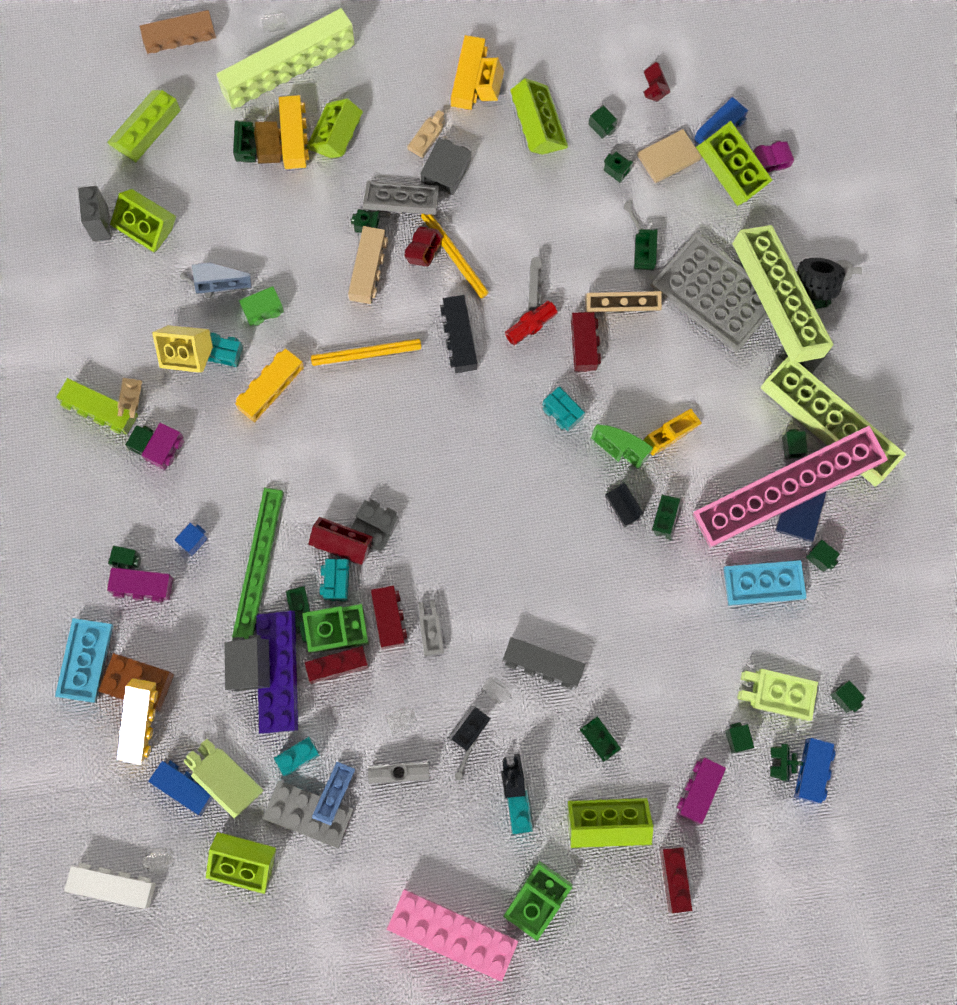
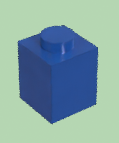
M189 523L175 538V541L193 556L208 538L204 535L206 531L198 524L194 526Z

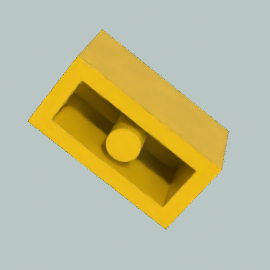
M498 57L481 58L475 85L481 101H498L504 75V69Z

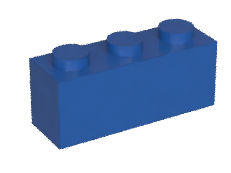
M732 97L697 130L694 141L698 144L702 143L730 121L735 127H741L747 120L748 109Z
M814 738L805 740L801 759L804 764L799 769L793 798L815 804H822L826 800L828 792L825 789L826 783L830 780L832 773L831 769H829L830 763L834 760L836 753L834 744Z
M171 760L168 763L161 761L148 782L197 815H202L213 797L191 777V773L188 771L182 773L178 770L180 766Z

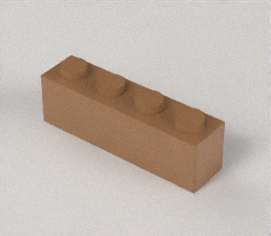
M209 10L139 26L147 54L175 49L184 45H192L197 42L210 41L216 38Z

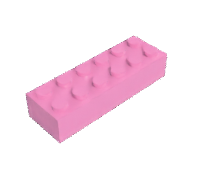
M406 889L403 890L387 927L388 931L501 982L518 944V940Z

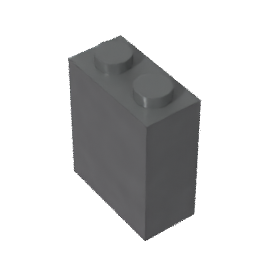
M438 138L420 173L421 182L427 185L439 186V190L454 196L471 162V151L464 146L453 144L450 140Z
M97 186L78 188L81 222L92 241L111 239L108 205Z
M250 635L249 639L236 637L232 638L230 642H224L225 690L245 691L269 688V640L262 639L261 635Z

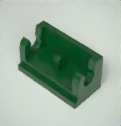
M235 120L233 155L236 162H256L253 122Z
M640 229L639 234L635 235L634 269L654 271L657 258L658 229Z
M661 495L652 531H654L656 536L664 535L666 539L672 540L681 509L680 498Z
M598 716L580 729L603 762L621 750V747Z

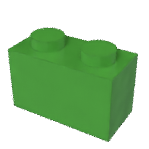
M273 286L239 300L250 326L260 325L264 320L276 318L284 312Z

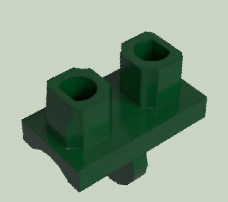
M788 744L771 747V758L781 759V766H771L770 777L781 779L783 782H789V766H791V773L797 774L798 766H803L804 762L798 761V753H792V760L790 761V745Z

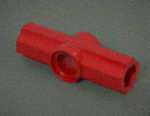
M546 301L533 312L528 311L518 323L505 331L507 340L515 346L528 335L536 334L543 327V324L558 314L555 305L550 301Z

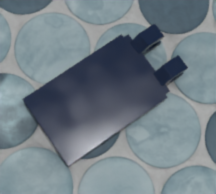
M826 492L779 514L775 531L813 542Z

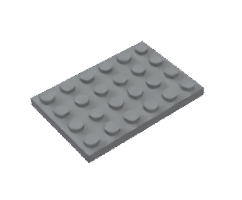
M697 232L650 285L654 290L661 291L663 297L735 353H738L768 317L745 269Z

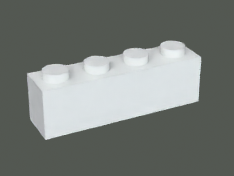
M85 863L71 866L64 892L142 909L150 908L156 883L150 882L151 878L139 876L138 879L131 878V873L121 871L117 875L110 873L111 869L103 867L94 870L90 869V864Z

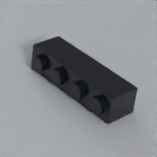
M465 295L443 298V305H440L441 316H445L446 322H443L444 333H448L449 339H446L447 350H451L452 354L449 357L450 367H454L455 374L477 370V359Z

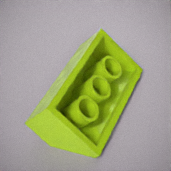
M524 78L510 91L512 101L517 109V116L523 127L522 131L528 142L529 150L543 155L566 149L568 144L548 86Z
M152 90L107 143L136 163L181 111L177 99L163 90Z
M647 798L567 801L571 848L652 845L653 822Z

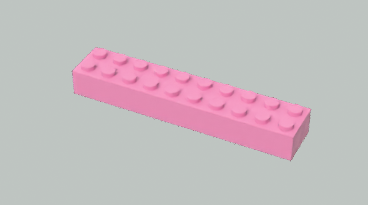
M867 426L694 511L692 515L709 548H712L883 464L888 459L870 426Z

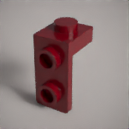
M655 62L644 70L649 84V88L643 91L644 96L647 99L658 102L671 92L661 66L658 62Z

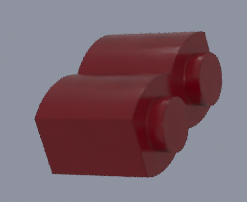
M419 226L413 234L412 242L405 249L404 257L410 264L428 267L433 261L435 252L442 243L443 236L438 229Z

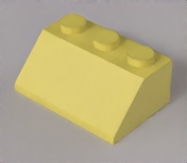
M167 325L152 332L160 368L199 373L204 371L213 348L209 329Z

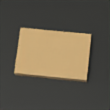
M684 129L637 153L638 158L655 184L691 166L702 158Z

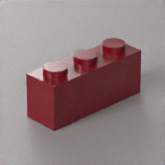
M578 312L571 315L574 372L596 371L598 364H601V354L597 353V347L600 346V338L596 336L598 318H595L594 312Z
M319 517L312 527L308 545L345 558L353 563L363 565L369 554L373 537Z
M394 585L372 589L371 594L381 649L405 646L404 640H408L406 628L402 629L401 621H404L402 609L398 610L397 602H401L399 590L395 591Z
M363 646L304 662L311 684L369 668Z
M683 847L659 849L668 912L673 914L693 911Z

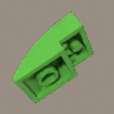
M597 424L591 435V439L616 461L620 462L625 458L637 469L645 463L653 450L650 445L637 436L607 425Z
M362 604L302 613L308 652L330 651L369 645Z
M538 861L503 917L538 941L571 891L573 884L541 861Z

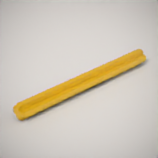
M421 214V218L429 228L439 230L443 236L442 247L481 299L486 297L488 290L432 214Z
M420 339L315 354L311 355V363L313 366L420 350L421 341Z

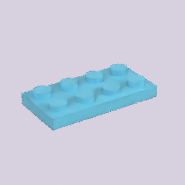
M801 560L725 566L723 568L728 606L805 600L807 598Z
M72 618L55 697L97 703L113 629L112 624Z

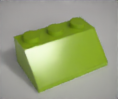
M348 98L326 103L306 148L329 158L342 157L346 152L349 141L353 137L356 126L360 122L363 111Z
M129 189L119 193L110 225L152 252H156L171 233L176 216L137 191Z
M217 832L209 849L206 878L265 894L275 860L276 847Z

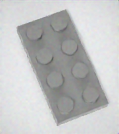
M367 181L363 209L436 215L439 186Z
M278 780L263 819L339 848L354 809L340 804L330 826L312 818L321 796Z

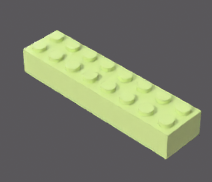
M342 8L220 71L216 75L223 96L233 110L236 107L243 106L251 99L258 98L266 91L273 90L283 82H288L298 74H303L306 70L320 65L323 61L335 57L338 53L350 49L355 45L352 23Z
M768 225L740 230L732 244L791 363L825 357L834 344L773 226Z
M789 357L780 364L761 386L765 393L827 446L870 426L888 459L883 464L861 474L875 487L887 477L906 455L800 363L792 364Z

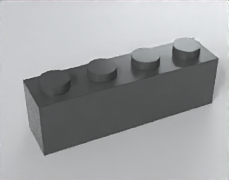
M510 637L502 660L508 668L516 670L518 667L524 669L525 674L543 676L542 679L550 683L554 681L560 682L562 687L569 690L578 687L585 667V663Z

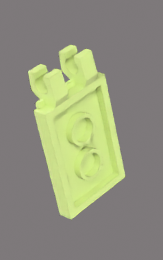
M759 669L756 673L749 671L741 673L740 680L754 682L752 692L738 691L737 699L751 702L750 705L755 709L812 721L818 682L765 669Z
M206 739L201 743V747L198 748V751L205 759L201 761L200 756L191 751L186 756L187 758L184 760V763L193 771L191 777L235 819L264 790L222 749H215L214 744Z

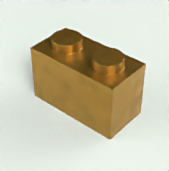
M277 121L255 122L254 135L258 164L280 163V157L283 155L282 145L279 142L281 140V128L278 129Z

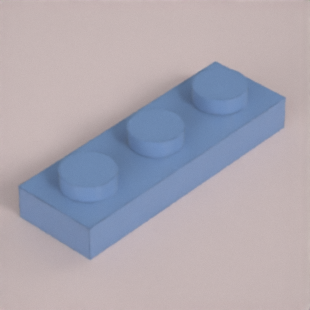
M336 762L312 815L313 819L330 826L332 825L355 773L354 768Z

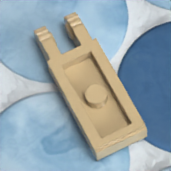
M123 378L118 401V416H122L124 409H129L130 418L135 417L142 386L141 380Z

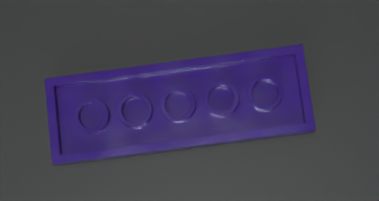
M295 611L256 615L257 635H261L262 639L269 640L270 687L258 689L259 734L298 731Z

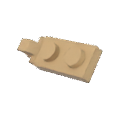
M438 110L433 118L429 117L407 146L409 151L421 158L426 155L442 132L443 112Z

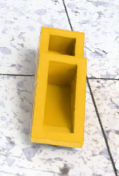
M689 409L648 434L643 441L653 448L651 455L654 456L693 431L702 422L693 410Z

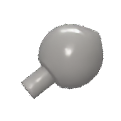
M847 260L836 262L845 269L843 282L850 280L852 274H862V267H853Z

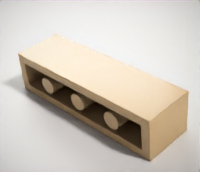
M363 226L348 292L350 301L371 304L372 298H376L377 287H375L376 281L379 282L381 271L379 266L383 265L385 256L382 252L383 248H387L388 237L385 236V230Z
M661 291L585 294V312L662 310Z

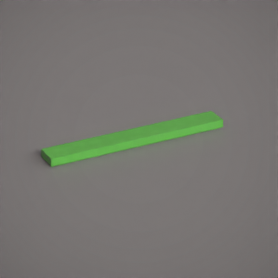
M264 488L232 638L243 637L244 639H249L250 635H254L257 622L256 615L259 612L284 493L282 490Z

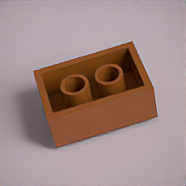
M113 653L99 692L124 700L126 685L132 678L155 682V690L158 691V697L153 705V709L160 712L174 674L170 671Z

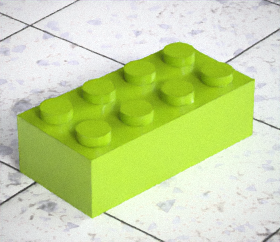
M731 121L696 147L737 206L748 201L773 181Z

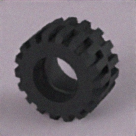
M809 258L799 263L797 275L809 298L831 300L840 295L845 277V269L840 264L829 259Z

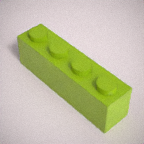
M69 378L66 379L56 396L60 401V406L67 410L72 408L77 411L78 415L84 418L89 416L94 419L95 423L101 426L106 424L117 434L123 432L128 435L138 417V414L135 412V417L130 418L129 409H124L122 416H118L117 401Z

